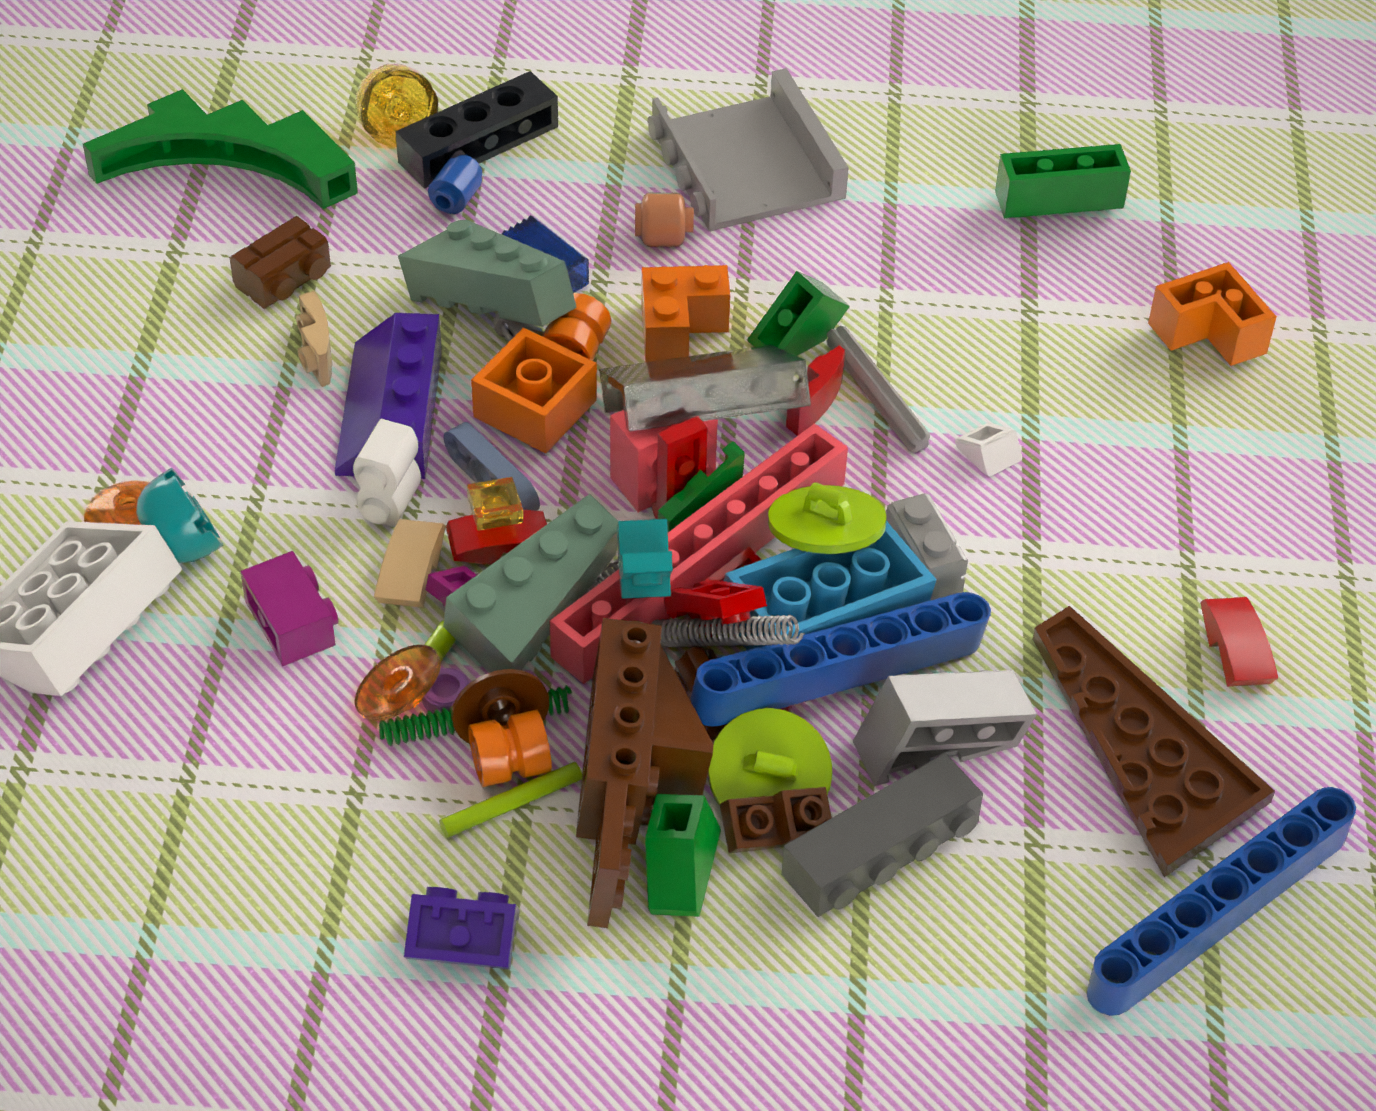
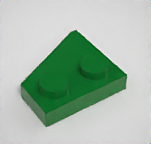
M734 441L722 449L725 454V461L711 475L707 476L700 470L687 482L681 492L674 495L658 510V519H667L668 532L743 477L745 452Z

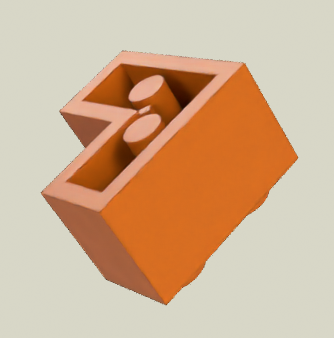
M1226 262L1157 285L1148 324L1171 351L1208 339L1228 364L1233 366L1267 354L1277 316L1230 262Z
M728 265L642 267L641 309L645 365L689 364V333L729 332L730 285Z

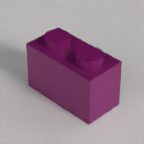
M293 551L240 571L245 602L282 666L336 645L333 628L334 625L339 623L336 609L329 597L321 598L318 593V581L312 568L309 565L303 567Z

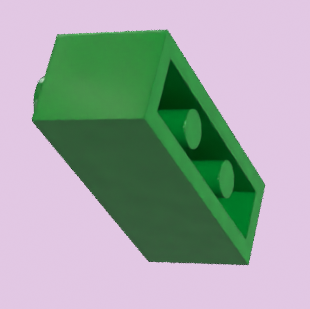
M1121 144L1000 154L995 193L1004 219L1122 209L1125 205L1131 169Z

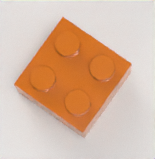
M523 327L471 379L473 417L547 453L597 401V363Z

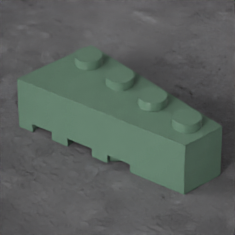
M467 219L449 224L446 228L447 230L398 255L412 301L422 303L427 297L436 299L437 306L446 308L453 307L455 302L466 304L471 313L482 315L483 313L498 311L499 318L541 327L577 308L565 261Z
M588 494L447 596L443 627L488 673L503 669L522 670L528 661L531 662L542 649L543 642L550 635V620L577 601L580 596L582 597L616 555L618 520L591 494Z

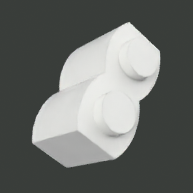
M380 419L354 462V476L361 487L357 494V506L363 518L372 523L395 527L419 487L421 474L414 460L418 452V440L413 429L409 426Z

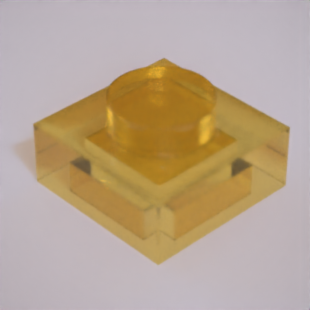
M513 477L467 484V498L478 531L523 523V507Z

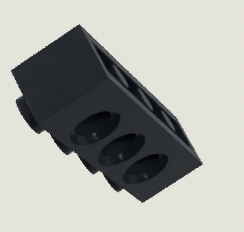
M531 71L526 72L395 131L398 163L425 189L429 187L446 162L451 158L467 155L478 163H482L558 128V96Z

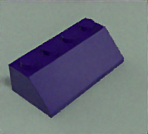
M394 313L355 342L336 457L335 476L355 477L353 471L354 462L378 421L384 419L409 426L413 429L418 440V452L414 460L419 467L421 479L426 478L442 355L439 314Z

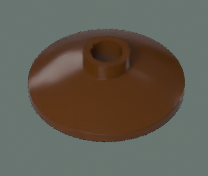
M516 669L489 672L470 682L458 694L452 707V723L458 736L470 744L468 725L496 720L502 726H505L509 716L538 710L544 721L549 710V696L544 684L531 673Z

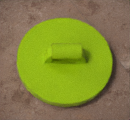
M817 482L811 486L795 489L787 494H783L772 503L768 511L769 529L779 541L792 548L811 553L839 554L860 550L880 539L886 529V511L877 499L856 489L822 485Z
M763 708L743 713L730 721L721 730L713 743V755L708 772V781L718 805L728 799L773 796L782 790L826 787L827 795L829 793L832 782V761L828 747L819 732L809 722L792 712L775 708Z

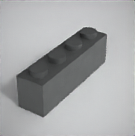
M944 753L784 845L781 875L817 917L833 908L837 910L849 905L856 898L857 894L874 884L882 885L891 880L898 870L914 860L923 861L937 850L938 846L955 836L961 838L969 834L979 822L983 792Z

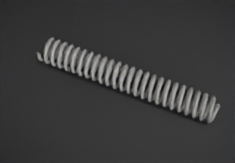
M793 615L753 616L748 620L729 624V638L728 625L723 624L722 630L721 618L712 620H701L699 618L657 619L652 622L654 625L662 626V648L772 644L795 645L802 640L804 633H800V636L797 638L799 625ZM791 620H792V621L794 622V624H795V634H794V636H793L792 638H791V636H792V632H793V625H792ZM769 622H770V633H771L770 636H769V625H768ZM775 622H776V633H777L776 636H775V634H774V633H775V625H774ZM781 622H782V633H783L782 636H781V634H780V633H781V625H780ZM787 622H788V624H789V634H788V636H787V633H786V632H787V625H786ZM751 623L753 624V625H752V633H753V636H751ZM762 623H764V633H765L764 636H763V625H762Z

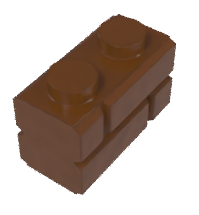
M298 216L293 217L229 257L235 287L246 296L250 295L251 299L263 309L278 300H286L293 294L295 289L311 279L321 278L327 269L331 267L329 244L326 237L316 229H311L309 224Z

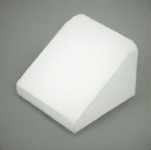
M988 422L955 440L956 447L987 476H993L1022 460L1016 430Z

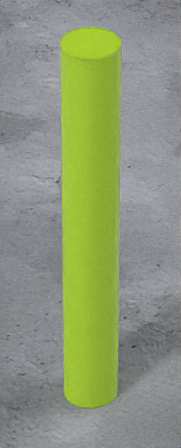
M575 761L444 817L439 820L440 827L446 838L454 836L582 780L581 769Z

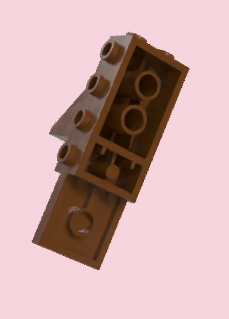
M603 618L592 676L576 827V838L595 840L587 926L608 928L612 908H622L625 880H628L632 850L628 849V844L636 845L640 825L648 826L656 795H703L714 744L661 646V625Z

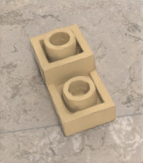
M314 290L299 296L301 314L296 316V322L301 333L303 347L298 348V356L305 372H313L320 385L324 387L329 385L331 381L332 355L327 317L323 305Z
M398 520L388 543L377 580L374 598L378 603L424 608L428 574L431 573V570H437L446 528L444 523Z

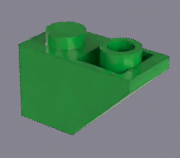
M656 795L645 835L648 910L651 915L700 917L721 833V828L705 795Z

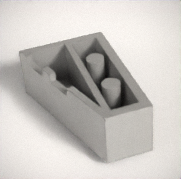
M983 670L961 673L941 672L938 674L920 675L900 674L887 677L854 737L853 743L874 786L889 782L888 774L914 767L916 770L944 753L949 757L957 755L960 762L1017 747L1037 713L1013 670Z

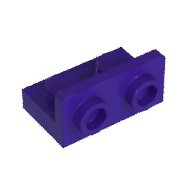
M427 887L426 895H411L404 958L510 970L516 921L519 920L520 909L516 904L508 903V895L478 892L477 900L457 898V890L442 887Z

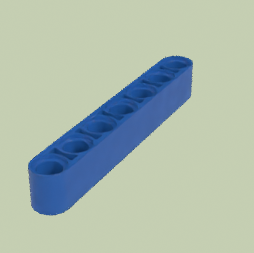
M970 592L956 593L805 634L802 640L795 645H765L709 660L701 664L697 669L690 701L703 725L721 726L728 724L739 715L752 710L763 708L781 709L887 679L888 676L905 674L975 653L980 646L991 616V608L989 603L977 594Z
M1324 787L1315 791L1101 950L1095 957L1086 992L1091 1006L1098 1012L1109 1016L1127 1012L1335 854L1345 844L1356 813V805L1353 798L1342 789L1334 787ZM1145 951L1155 953L1156 955L1148 954ZM1107 979H1113L1120 983L1116 984L1108 981Z

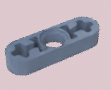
M463 422L444 433V444L452 460L503 510H539L540 500L532 483L470 423Z

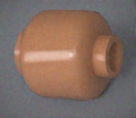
M650 192L643 196L641 203H635V236H641L643 243L648 247H679L685 240V232H693L694 208L685 207L684 197L680 193Z

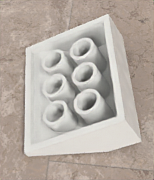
M66 521L0 586V677L31 693L62 696L74 689L80 681V676L95 661L100 660L109 652L110 645L124 630L129 629L139 621L140 613L154 599L163 595L169 589L170 582L181 572L182 567L157 528L153 525Z

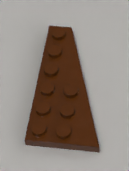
M1071 606L1066 607L1034 628L1032 640L1164 877L1272 802L1275 793L1272 787Z

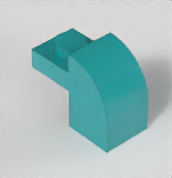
M667 519L618 521L617 543L622 599L671 596L670 576L673 567L672 551L668 549Z

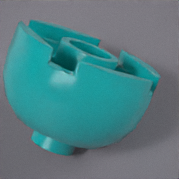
M170 468L144 487L137 500L136 514L140 525H153L157 528L178 563L195 562L210 555L224 545L218 539L220 538L219 534L199 502L188 491L185 492L183 490L184 481L173 468Z

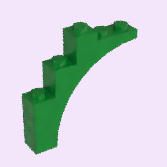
M181 89L148 103V116L83 143L88 175L96 184L126 173L159 166L204 164L250 170L280 180L304 193L322 209L358 194L355 162L303 110L267 125L243 99L210 114H206Z

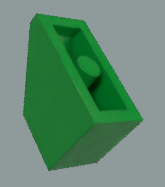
M796 271L750 334L747 341L756 349L773 345L798 356L824 342L828 337L827 333L836 327L850 306L823 282ZM783 363L773 364V365H775V366H780V365H782Z

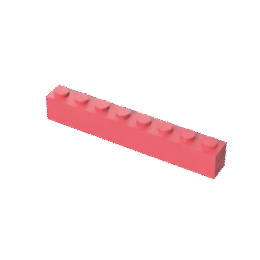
M814 423L669 531L668 549L672 551L673 567L670 576L671 590L679 587L692 589L695 583L706 580L750 546L756 553L773 540L775 536L771 533L768 526V511L772 503L783 494H787L795 489L811 486L815 482L822 485L843 486L845 484L848 447ZM619 569L550 620L551 658L583 684L592 679L603 618L640 621L647 624H652L657 619L667 620L671 618L665 609L664 597L622 599Z

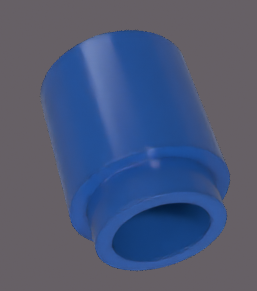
M459 155L449 159L428 187V196L434 206L448 214L462 212L481 186V166L475 159L467 155Z

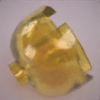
M385 64L372 70L361 81L356 93V112L362 127L375 141L389 147H397L395 131L437 113L438 97L431 83L418 70L403 64Z

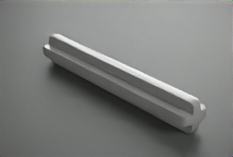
M845 326L831 329L827 333V345L831 350L839 345L845 349L844 367L908 450L916 453L920 449L927 448L930 433Z

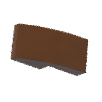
M826 787L782 790L773 796L728 799L719 804L728 854L784 847V845L832 818Z

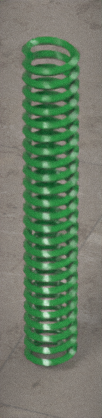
M567 685L563 689L558 686L556 691L550 688L547 692L549 696V715L551 717L554 715L552 696L557 714L561 715L562 713L560 696L564 712L568 714L567 693L572 694L571 688ZM453 706L449 708V712L443 707L441 712L435 709L434 713L428 710L426 716L421 711L418 717L414 713H412L410 718L407 715H404L403 719L397 716L395 722L390 717L387 723L381 719L379 722L380 739L383 740L386 736L387 743L391 747L393 745V732L395 743L399 745L401 743V731L403 742L407 744L409 741L408 731L411 741L415 742L417 730L418 737L422 741L424 739V726L426 737L430 740L432 737L431 725L436 738L439 737V725L442 735L446 736V721L449 732L453 735L455 733L451 718Z

